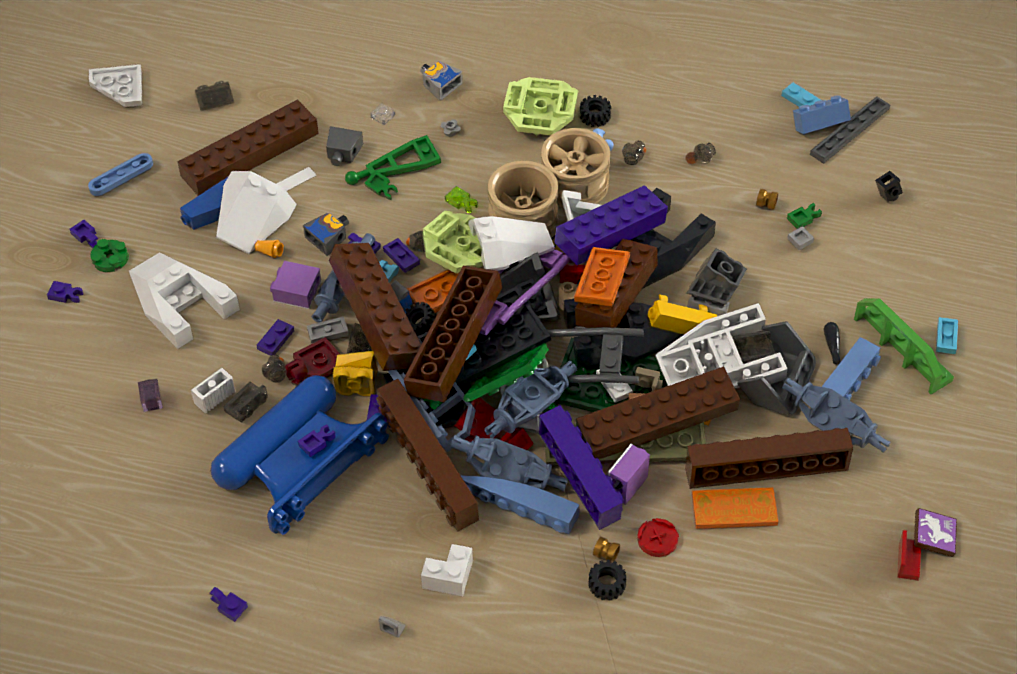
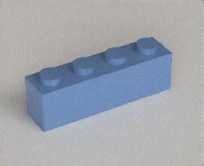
M860 337L822 387L830 388L850 400L853 391L857 392L863 378L867 379L870 375L872 366L876 367L881 359V356H879L880 347Z

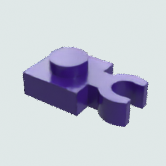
M53 281L47 297L48 300L66 303L67 299H71L72 302L79 303V296L76 295H83L84 293L80 287L72 288L71 284Z
M326 424L321 427L320 432L316 433L313 430L298 440V445L306 454L312 457L327 447L326 441L335 439L336 434L334 430L328 433L330 429Z

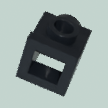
M891 171L875 180L880 196L887 202L896 201L899 195L903 193L900 179Z

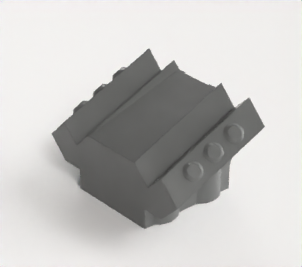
M715 248L701 265L686 294L693 295L696 298H703V300H709L716 304L726 305L739 286L747 268L739 261L730 258L724 251Z

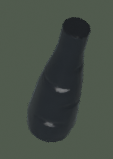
M828 322L823 329L825 339L832 355L833 364H840L839 327L834 322Z

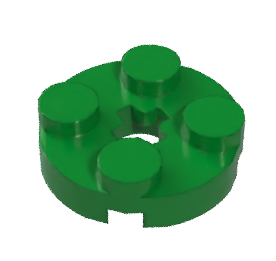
M100 239L97 245L93 247L90 257L97 270L113 272L115 268L119 266L122 268L126 265L129 255L124 242Z

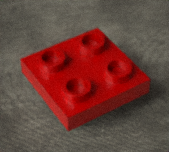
M479 397L470 402L476 412L470 436L465 439L469 442L473 441L475 436L490 438L492 433L487 435L485 427L495 421L494 411L496 409ZM468 406L455 425L460 431L463 430Z

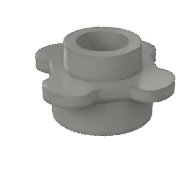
M454 119L441 123V128L444 129L446 136H455L460 131V127Z

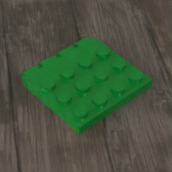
M546 343L479 377L464 395V401H473L487 393L492 395L498 392L501 386L506 385L508 387L516 383V379L521 376L523 378L531 376L534 370L538 368V365L542 363L541 360L546 358L545 355L549 351Z

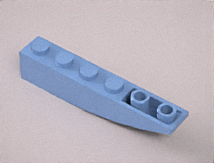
M460 475L473 496L480 498L484 502L498 505L501 509L515 512L521 517L530 518L540 525L552 527L557 532L569 534L579 517L580 504L545 490L504 479Z

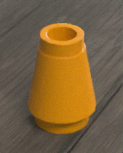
M258 240L255 243V250L277 258L282 256L284 245L279 240Z

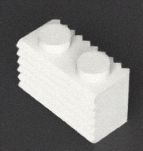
M220 368L191 390L194 404L204 413L214 409V406H217V404L226 400L229 395L235 393L232 376L223 368Z

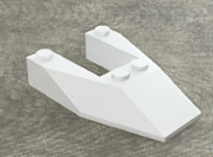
M160 252L129 271L145 316L177 349L193 340L191 327L179 312L199 299L203 298L223 319L240 310L237 295L226 284Z
M759 303L705 320L657 353L656 359L667 386L723 366L734 388H740L737 384L738 380L763 376L769 384L785 380L787 367L781 353L743 364L733 341L763 331L761 328L765 326L766 319Z

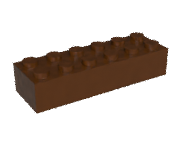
M622 239L615 250L630 252V258L613 307L579 302L575 307L576 325L584 328H616L658 265L657 247Z

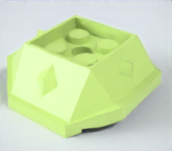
M528 77L517 82H509L503 112L518 132L534 133L536 136L539 134L552 135L573 120L578 90L572 88L566 82Z
M445 210L424 227L423 241L426 258L443 266L444 270L448 269L456 274L460 272L463 265L476 268L483 267L480 242L477 235H472L468 221L475 219V217L469 214L453 213Z

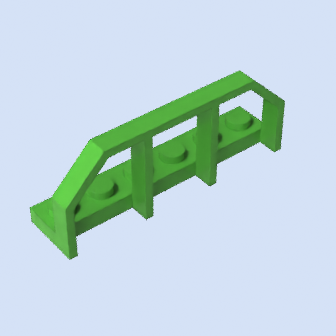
M864 298L857 302L854 320L857 322L864 317L881 334L879 342L881 346L889 342L904 356L902 367L906 369L913 365L931 383L928 391L930 394L953 381L954 376L937 361L933 349L880 298Z

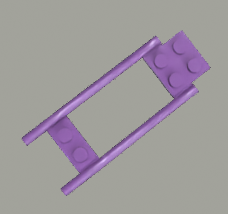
M555 249L540 255L543 265L551 270L510 307L496 300L480 333L487 336L498 321L504 325L515 311L565 267L570 258L566 254L564 255L563 252Z

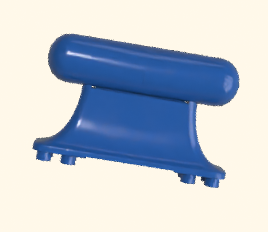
M313 375L302 381L219 453L211 463L210 473L213 480L219 487L225 490H237L255 475L263 481L274 500V505L268 511L267 519L270 531L275 534L279 532L282 535L286 534L290 529L289 523L293 519L297 522L300 521L305 515L303 510L311 501L355 461L357 462L364 455L370 457L374 453V446L378 442L384 444L389 438V434L386 433L388 423L385 422V417L381 413H376L367 421L359 424L340 422L326 415L325 413L336 402L337 392L331 381L320 375ZM327 424L330 429L328 433L333 430L335 431V439L326 441L327 447L310 457L299 447L298 440L313 430L316 433L320 432L321 427Z

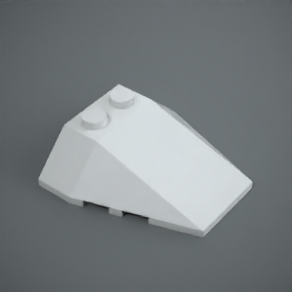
M232 171L223 186L216 238L250 254L255 250V243L258 240H265L277 231L283 223L289 220L297 204L283 187L251 171Z
M493 216L475 218L468 221L472 235H477L482 248L481 260L484 269L504 270L509 268L510 264L515 262L521 263L525 258L530 257L534 253L538 252L540 256L554 250V244L545 223Z

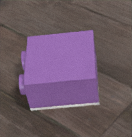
M284 261L282 267L278 268L276 280L270 286L273 301L309 309L321 284L320 268Z
M632 444L629 445L608 471V475L613 482V488L616 492L619 491L624 500L623 504L625 505L648 478L650 454Z

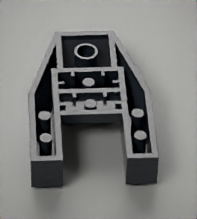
M656 188L653 193L668 206V213L671 207V195ZM701 213L673 241L653 229L631 239L634 242L657 247L658 265L643 288L681 270L714 237L716 222Z
M574 298L563 300L566 328L575 329V327H581L576 325L575 307L579 302H574ZM633 302L616 328L644 329L643 337L623 336L621 362L636 360L663 350L684 334L651 327L648 311L652 306ZM603 335L574 337V357L577 367L600 364Z

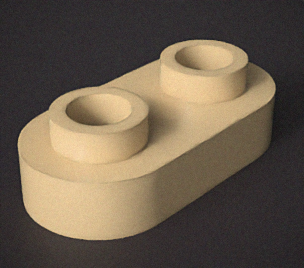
M564 282L559 286V311L563 315V300L573 299L577 290V286L572 282Z

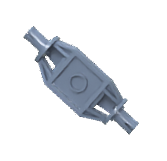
M366 233L361 242L352 243H369L372 246L376 239L372 234ZM333 269L318 290L319 294L314 299L318 308L312 314V319L318 323L323 321L327 313L335 314L338 312V304L345 295L343 290L337 285L339 281Z
M568 361L560 369L556 366L537 368L531 376L527 378L522 376L516 383L506 388L498 409L494 411L495 421L485 427L486 434L492 433L490 438H494L502 430L512 433L516 427L535 418L561 396L563 390L568 388L569 382L567 378L577 371L575 364Z
M791 378L786 380L789 385L784 383L782 388L797 397L795 406L800 407L809 423L821 431L834 428H848L853 445L864 448L870 443L883 453L887 450L886 447H889L891 442L876 434L878 425L876 423L873 424L866 411L834 390L814 386L811 382L802 387L791 380ZM852 434H854V435H856V436L862 438V440H861V439H858V438H856V437H853Z
M454 435L450 444V448L467 453L466 462L470 463L481 477L504 479L542 490L546 485H550L564 491L565 484L568 482L567 478L552 474V465H547L534 453L496 438H479V436H475L474 440L469 442ZM473 455H475V456L479 457L480 459L484 460V463H481L480 461H478L477 459H475V458L473 457ZM529 478H531V479L539 480L540 483H539V482H532V481H528V480H529Z

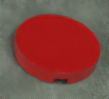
M655 518L652 521H646L638 530V545L643 552L650 556H667L678 545V531L671 522L665 519Z

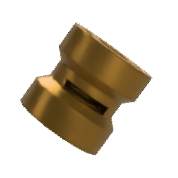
M760 188L756 206H767L768 209L774 210L779 193L774 191L770 193Z
M601 536L596 542L593 556L603 557L606 560H610V563H613L619 554L621 545L616 542L610 543Z

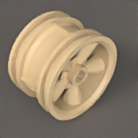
M569 128L552 134L544 142L541 150V165L551 170L557 179L558 206L564 208L562 203L563 190L581 193V202L597 204L605 197L609 189L610 148L603 137L587 129ZM589 164L596 170L590 173L586 167ZM569 171V173L575 175L577 174V176L567 175V173Z
M515 161L501 166L491 175L488 182L489 216L545 223L549 234L553 231L558 220V182L551 170L536 162ZM520 195L515 201L511 198V196ZM533 196L542 199V201L534 204L531 199Z

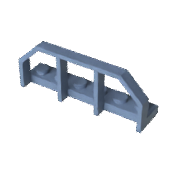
M389 370L388 372L394 380L399 379L406 390L403 381L405 373L402 372L400 374V370ZM454 382L453 387L457 393L430 413L426 411L429 407L422 398L419 400L417 397L410 396L446 452L453 449L450 448L453 437L447 440L446 436L448 433L442 425L438 427L436 423L438 422L437 418L461 400H464V393L456 382ZM464 401L468 406L463 430L455 435L464 440L470 436L476 412L470 401Z

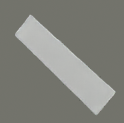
M307 167L282 180L277 185L287 191L316 176V174L310 167Z

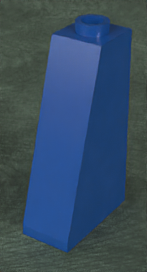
M228 177L180 207L182 215L180 218L185 225H189L194 230L219 220L223 186Z

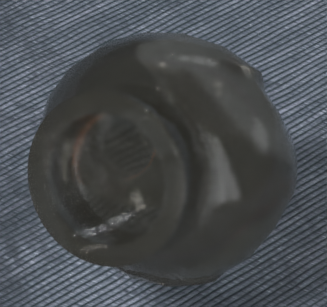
M640 140L634 142V144L626 143L622 148L624 161L628 165H636L638 161L642 160L646 152L645 144Z
M709 142L697 144L694 152L687 153L685 157L686 162L694 164L699 160L704 164L710 163L716 154L715 147Z
M423 230L410 234L406 240V244L415 252H425Z
M271 355L268 358V362L262 365V374L266 379L278 383L285 378L284 359L278 355Z

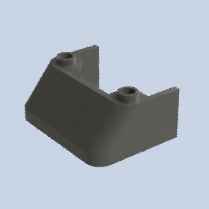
M788 321L762 326L761 329L771 340L768 350L769 356L777 353L782 355L787 367L786 379L769 384L763 376L738 380L737 384L753 404L784 415L794 414L798 409L795 406L797 397L782 387L784 383L789 385L786 382L788 378L804 387L809 382L815 369V356Z

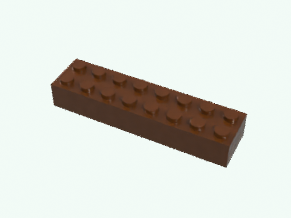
M297 99L177 161L180 176L199 196L229 177L232 171H249L318 135L317 119Z
M369 243L335 244L329 262L382 371L409 369L421 347V343Z
M462 266L403 379L409 396L445 402L502 289L499 271Z
M723 366L576 418V426L581 431L583 441L585 443L588 442L593 457L600 460L625 451L630 444L639 446L737 411L740 398Z
M399 379L378 388L376 400L380 406L378 407L379 413L383 414L388 420L390 431L397 434V441L400 447H405L408 453L406 455L410 463H415L417 466V474L427 482L426 487L429 493L436 496L437 506L441 511L444 510L446 512V519L451 527L454 526L457 531H460L479 521L478 502Z
M834 428L824 431L815 430L807 433L797 432L789 435L755 437L745 440L735 439L727 442L717 441L709 444H694L687 446L685 471L689 489L848 471L853 444L848 428Z

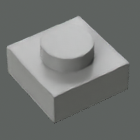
M803 226L789 233L787 238L798 250L814 242V237Z

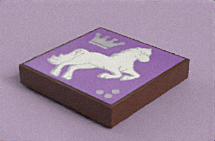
M918 508L915 511L914 546L953 557L956 554L957 519Z

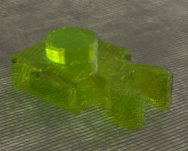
M457 186L445 196V202L457 209L464 207L467 213H472L471 206L478 207V201L470 198L469 193Z

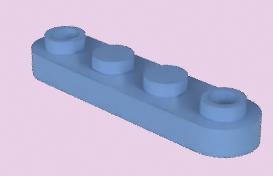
M141 153L92 179L88 184L90 193L94 196H101L149 170L153 166L151 155Z

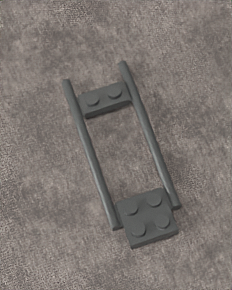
M599 327L547 330L551 337L603 335L600 374L570 375L567 378L569 383L605 382L639 384V376L620 375L623 336L643 337L644 329Z

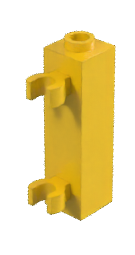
M659 294V300H656L648 311L651 327L680 334H686L701 322L717 317V314L709 313L707 306L702 304L698 305L699 310L668 303V297Z

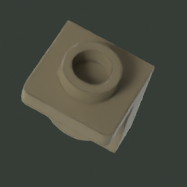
M637 367L635 376H639V384L635 385L652 388V391L662 388L663 380H660L659 371Z

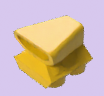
M366 351L337 355L336 366L333 372L336 392L346 396L353 393L361 396L375 394L374 379L378 373V365L374 352Z

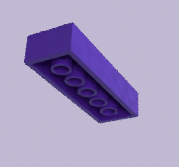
M644 185L557 226L555 244L576 265H579L588 260L592 247L612 249L618 246L622 239L631 240L664 224L668 206Z
M559 405L539 415V435L596 526L601 530L621 519L623 497L619 491L616 492L613 488L610 476L605 475L602 471L603 467L599 459L593 457L590 445L581 438L580 429L572 424L569 412L567 410L564 411L562 406Z

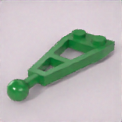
M428 135L411 140L368 163L363 171L357 173L355 171L347 172L345 181L349 185H355L359 179L371 176L375 169L386 163L390 167L377 170L385 177L429 168L440 164L441 158ZM414 149L420 161L397 165L394 160Z

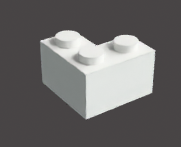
M452 544L447 562L426 558L421 574L422 588L463 596L473 562L472 548Z

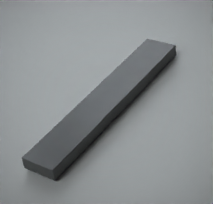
M876 96L854 114L851 120L843 123L810 151V155L824 164L890 109V104Z

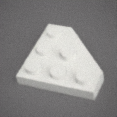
M140 64L89 69V83L92 88L124 107L142 105V69Z

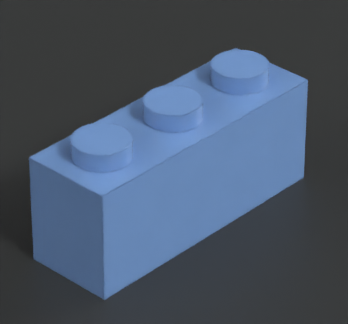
M833 96L827 101L819 100L813 105H802L799 109L793 110L795 129L802 134L851 120L848 100L841 96Z

